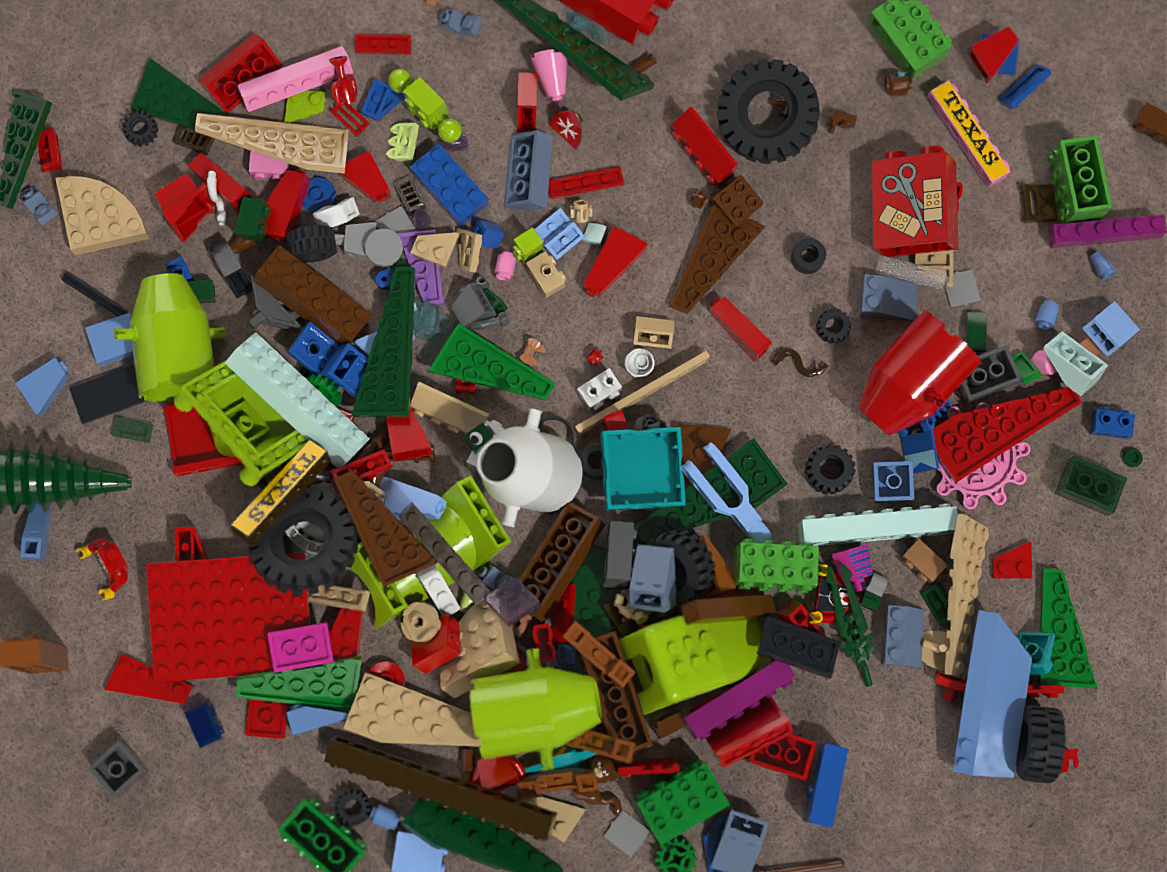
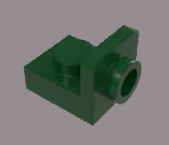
M488 288L483 291L497 314L494 316L495 318L498 317L499 313L505 312L508 309L504 301Z

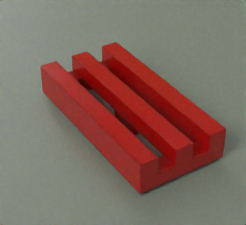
M344 104V106L364 124L363 126L342 108L343 105H335V108L331 109L330 113L356 137L370 125L350 104ZM339 110L343 115H345L356 127L359 128V130L356 131L346 120H344L337 113V111Z

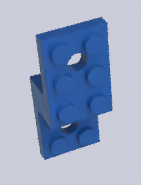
M307 322L287 351V354L316 377L321 374L324 379L327 376L330 382L334 380V386L342 387L356 399L367 367L368 358L349 343L338 345L313 323ZM311 344L317 347L316 354L310 352L309 347Z

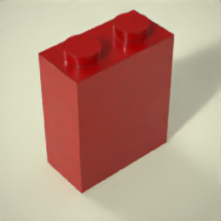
M447 614L439 618L441 627L433 638L426 642L411 640L412 666L424 674L461 654L459 622Z

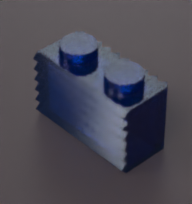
M205 702L184 712L199 748L203 749L224 739L223 734L225 730L222 723H217L215 716L218 714L213 704L210 705L209 702Z

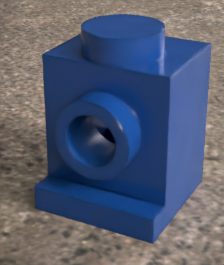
M182 256L164 264L169 273L176 274L182 270L183 273L181 275L185 277L188 284L189 281H194Z

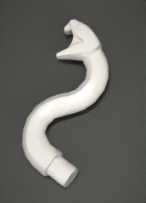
M209 171L207 178L208 192L211 200L216 203V219L219 225L222 226L226 222V211L224 210L221 196L217 194L216 172Z

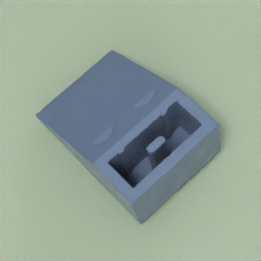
M638 545L629 588L630 608L666 612L676 606L674 548Z
M728 810L711 868L723 872H752L769 822Z

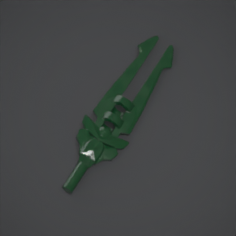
M840 563L853 611L852 615L846 616L832 567L829 566L826 582L831 584L839 634L847 639V641H840V646L845 648L844 653L846 657L853 659L859 665L865 687L872 686L868 660L870 653L874 650V644L871 643L873 632L865 636L868 625L850 582L852 573L843 563ZM851 626H857L856 628L849 629Z

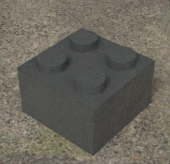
M123 741L116 742L88 767L113 798H119L149 771Z

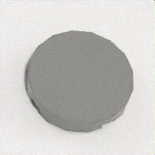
M385 228L377 229L366 239V256L376 266H392L402 256V240L392 230Z

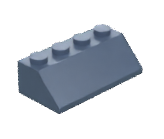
M539 130L511 136L504 208L531 211L546 209L553 136Z

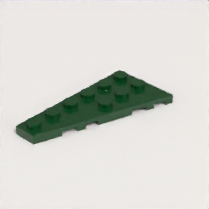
M149 58L131 105L132 111L138 110L141 113V110H143L146 114L147 112L150 113L154 118L194 130L197 113L231 117L160 64Z
M14 89L12 92V96H15L14 105H10L12 119L7 125L3 151L6 153L5 162L1 163V169L4 171L3 177L0 179V205L13 209L17 201L18 193L24 182L26 172L30 166L32 156L37 148L38 140L52 106V102Z

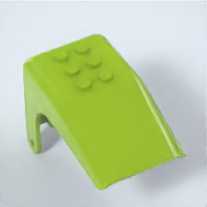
M681 615L647 626L618 640L624 659H632L643 692L637 694L643 709V715L751 677L771 664L770 658L756 654L761 637V630L757 619L686 625L684 616ZM645 658L651 666L654 681L648 673Z

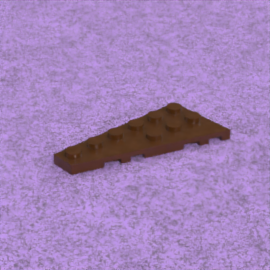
M674 423V427H681V466L689 460L702 475L715 467L712 464V459L703 448L711 442L721 452L731 429ZM683 473L684 487L687 488L692 483Z
M353 470L334 478L383 587L438 563Z

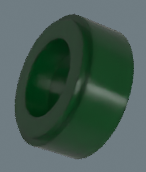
M1131 448L1124 452L1122 459L1127 467L1135 468L1142 463L1143 456L1138 449Z

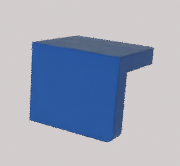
M478 220L473 232L482 235V246L498 248L505 234L497 223Z

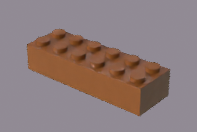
M37 635L25 636V640L17 639V637L4 638V642H0V668L25 674L68 671L67 647Z

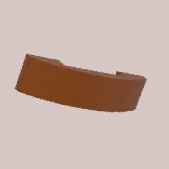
M576 621L562 636L588 661L622 688L634 675V670L613 655Z
M587 730L565 745L631 763L636 744Z
M580 768L544 771L518 781L522 799L541 797L542 792L578 788L579 792L599 790L595 771Z

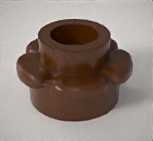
M702 191L695 192L690 200L692 207L701 209L705 204L707 196Z

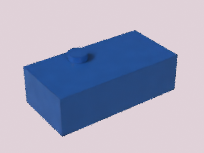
M826 743L820 744L812 786H808L806 798H809L804 822L833 828L848 748Z

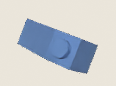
M300 704L290 707L291 711L286 712L293 735L346 720L349 715L348 713L306 706L302 707Z

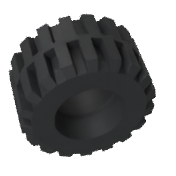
M303 226L292 230L286 235L289 252L303 263L322 261L337 253L334 229L330 226Z
M833 444L822 445L809 456L805 464L806 480L810 481L812 488H816L815 491H822L826 495L828 493H831V495L844 490L853 480V475L856 471L854 469L855 461L852 462L853 456L851 454L848 455L846 448L841 449L840 445L833 446ZM824 459L834 460L840 466L841 473L837 479L830 480L821 474L820 463Z

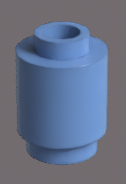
M1046 300L1041 304L1035 320L1039 328L1048 330L1054 327L1059 312V305L1057 303Z
M379 804L378 808H373L370 818L373 819L372 823L387 830H395L401 815L396 814L397 811Z

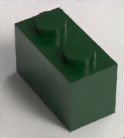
M243 197L234 233L242 240L262 242L263 236L267 232V219L271 215L270 205L265 200Z

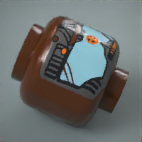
M890 72L884 80L885 92H888L890 96H906L908 91L912 89V78H909L906 72Z

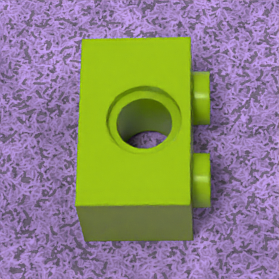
M533 227L514 239L513 254L518 261L522 260L526 264V262L543 253V241Z

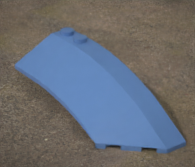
M984 610L978 611L953 772L972 776L1014 778L1032 657L1012 630L1009 629L999 613Z

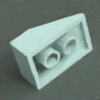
M1063 331L1043 348L1065 385L1080 396L1100 379L1108 367V364Z

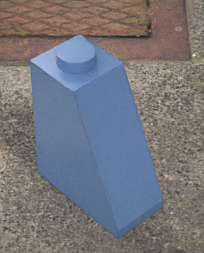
M54 358L16 382L25 399L40 418L44 416L69 378L67 374L69 369L63 360L59 362Z

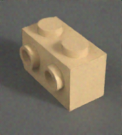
M636 316L633 344L671 349L674 321Z

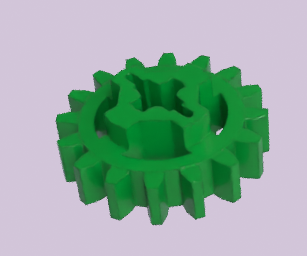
M312 374L311 377L306 378L336 408L342 401V398H340L342 393L338 392L339 386H334V380L330 382L327 376L324 379L321 374L317 377Z
M675 837L672 843L668 841L666 846L660 845L661 851H656L660 855L659 858L655 859L656 862L660 863L656 867L657 870L663 869L662 872H670L666 868L672 866L678 872H692L691 868H697L693 864L694 861L698 860L697 857H693L696 849L690 850L692 844L688 843L685 845V839L683 838L678 842ZM675 846H681L686 851L678 852ZM668 849V859L663 861V856ZM674 854L684 856L679 860L680 864L678 865L675 862L669 863L674 859ZM689 858V864H688L687 868L685 869V868H684L685 860Z

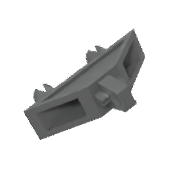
M250 274L249 279L255 307L253 315L255 317L249 321L248 325L253 330L260 324L263 326L268 324L269 326L300 333L303 327L296 321L300 316L291 309L289 311L285 310L270 293L253 281L254 277Z

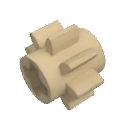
M586 200L575 201L574 206H570L571 218H574L575 222L578 223L587 222L589 217L593 216L592 205H588Z

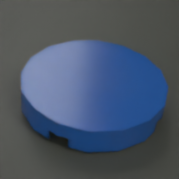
M322 177L310 179L311 181L302 205L303 208L313 214L324 206L335 205L337 195L333 184Z

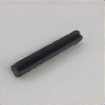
M65 272L62 276L63 282L117 317L128 313L125 308L69 272Z

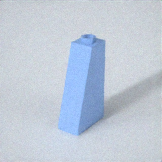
M385 476L378 487L386 493L385 505L397 516L411 502L427 519H440L445 511L447 501L433 493Z

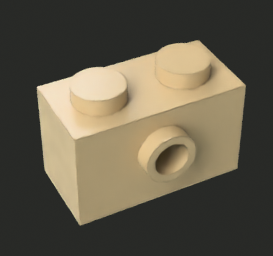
M546 251L526 262L527 270L545 299L565 287L564 281H566L562 271H557L552 255L548 256Z

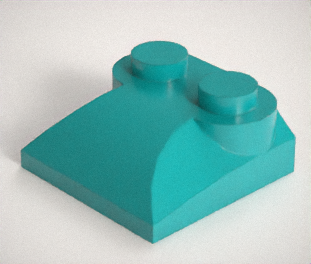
M1019 632L1018 639L1032 657L1030 674L1044 675L1052 669L1053 662L1050 657L1055 638L1053 633Z

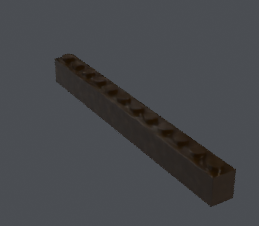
M339 735L331 738L328 744L324 762L329 763L333 768L346 769L350 774H360L370 781L382 782L389 788L396 787L402 789L406 794H416L421 796L423 800L435 801L443 807L458 809L462 814H472L477 816L479 820L494 822L498 827H508L514 829L518 834H528L537 841H547L552 835L558 814L554 811Z

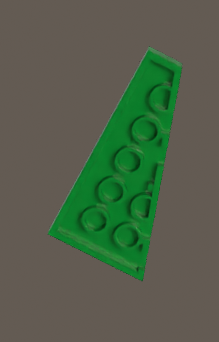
M459 323L428 371L546 401L556 385L553 381Z
M1043 568L1040 633H1053L1055 638L1050 657L1053 662L1052 669L1047 674L1039 675L1038 685L1098 689L1097 682H1095L1092 673V665L1089 663L1087 649L1080 625L1075 616L1074 605H1072L1069 596V588L1064 572L1060 569Z
M362 656L275 673L274 671L238 676L235 698L351 710L357 693Z

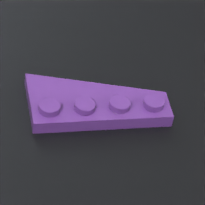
M436 230L400 233L398 235L402 240L403 250L409 266L416 269L415 282L424 306L444 305L440 266L410 254L417 236L436 234Z

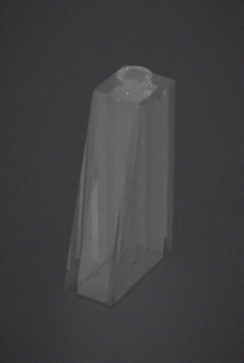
M879 255L875 274L940 290L943 287H947L949 276H946V271Z

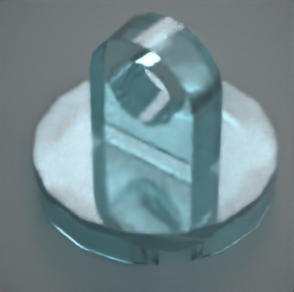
M429 301L422 303L421 306L423 307L421 310H417L414 317L413 328L417 332L416 336L427 340L435 333L442 334L448 332L451 326L450 319L446 315L440 314L437 304ZM440 319L443 321L442 329L438 327Z

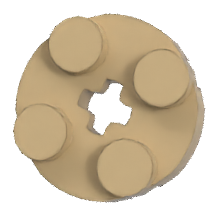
M412 603L403 612L402 616L404 618L403 623L401 622V628L404 635L412 641L426 642L433 638L441 627L436 609L428 603ZM418 618L423 619L422 626L417 625L419 623Z

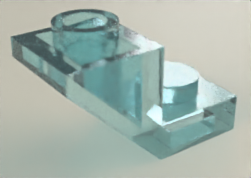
M572 14L570 25L582 34L591 31L594 41H598L601 46L608 42V36L602 26L581 14Z

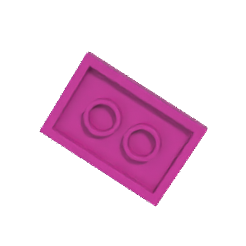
M327 622L268 633L274 673L334 662Z

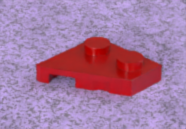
M1027 542L992 559L993 579H1032V542Z

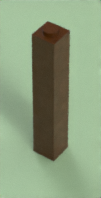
M771 594L694 600L681 606L686 625L763 619L776 613Z

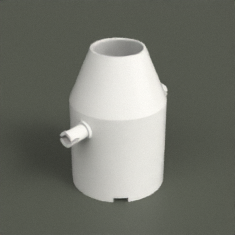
M530 408L526 426L511 427L499 432L482 448L478 456V470L485 489L495 500L505 504L506 511L502 522L503 525L515 527L517 512L520 508L539 512H552L560 509V507L564 506L567 502L569 503L575 497L581 484L582 464L574 447L560 437L539 432L538 425L542 413L539 410Z

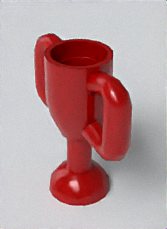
M347 56L329 59V62L336 66L338 74L337 81L332 84L335 104L341 106L356 102L358 93L356 80L351 74L345 75L343 66L347 62Z

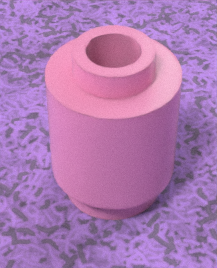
M502 252V254H498L495 267L497 279L510 281L511 277H513L516 257L513 256V253Z

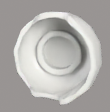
M637 348L626 356V370L634 377L647 376L654 369L655 360L653 354L647 349Z

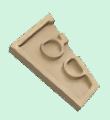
M544 797L521 799L558 813L552 835L563 843L586 810Z

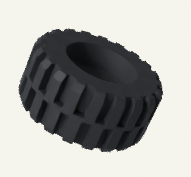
M674 529L652 539L647 545L674 548V556L679 558L685 566L687 573L686 584L675 579V607L681 608L682 605L698 600L708 593L714 583L713 579H715L716 571H713V568L716 566L715 561H712L711 558L713 556L711 550L708 551L706 548L707 544L704 541L701 542L699 540L700 537L695 534L691 535L690 531Z
M1034 705L1024 708L1016 760V773L1023 781L1051 784L1058 779L1064 761L1066 742L1065 719L1059 709Z

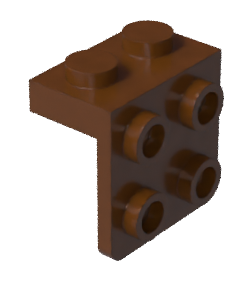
M742 175L737 177L731 176L724 182L726 186L722 189L718 187L711 193L712 197L708 200L712 206L718 205L734 226H739L763 205L761 198Z

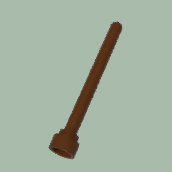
M840 859L766 871L753 868L752 872H814L841 868L845 865V862Z

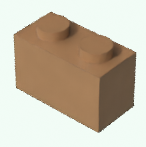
M917 539L901 556L904 566L910 570L914 569L918 573L916 576L924 583L933 582L947 567V564L920 539Z

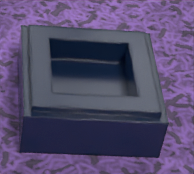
M558 644L556 660L566 661L567 665L575 666L576 649L572 645Z

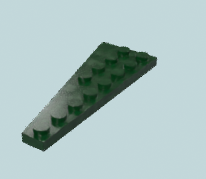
M415 267L395 268L388 298L384 304V311L379 321L377 334L374 337L367 360V367L361 380L360 390L356 396L352 417L410 418Z

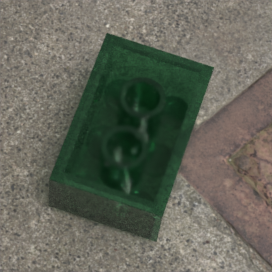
M1072 456L1067 459L1055 495L1109 516L1115 513L1127 477Z

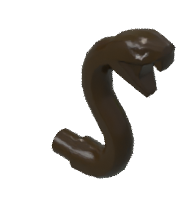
M790 348L779 350L771 360V363L777 366L785 357L791 356L795 361L796 369L805 377L819 376L828 368L826 363H823L821 366L815 360L814 368L811 370L806 369L803 366L799 353Z

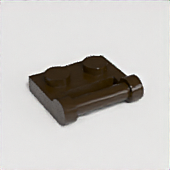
M1025 184L1020 186L1025 214L1023 223L1057 221L1053 184ZM1030 192H1034L1037 216L1032 215Z

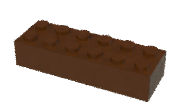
M280 245L257 271L253 279L256 284L307 322L313 323L338 345L351 344L372 316L369 311Z
M567 502L506 600L514 607L519 608L545 624L606 526L603 521L579 506Z
M615 631L594 637L613 655L626 664ZM577 651L584 675L593 677L596 680L601 705L602 721L600 723L603 733L635 743L634 751L653 745L631 678L622 688Z

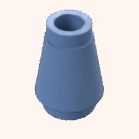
M1100 251L1090 257L1098 276L1103 280L1110 278L1116 273L1115 266Z

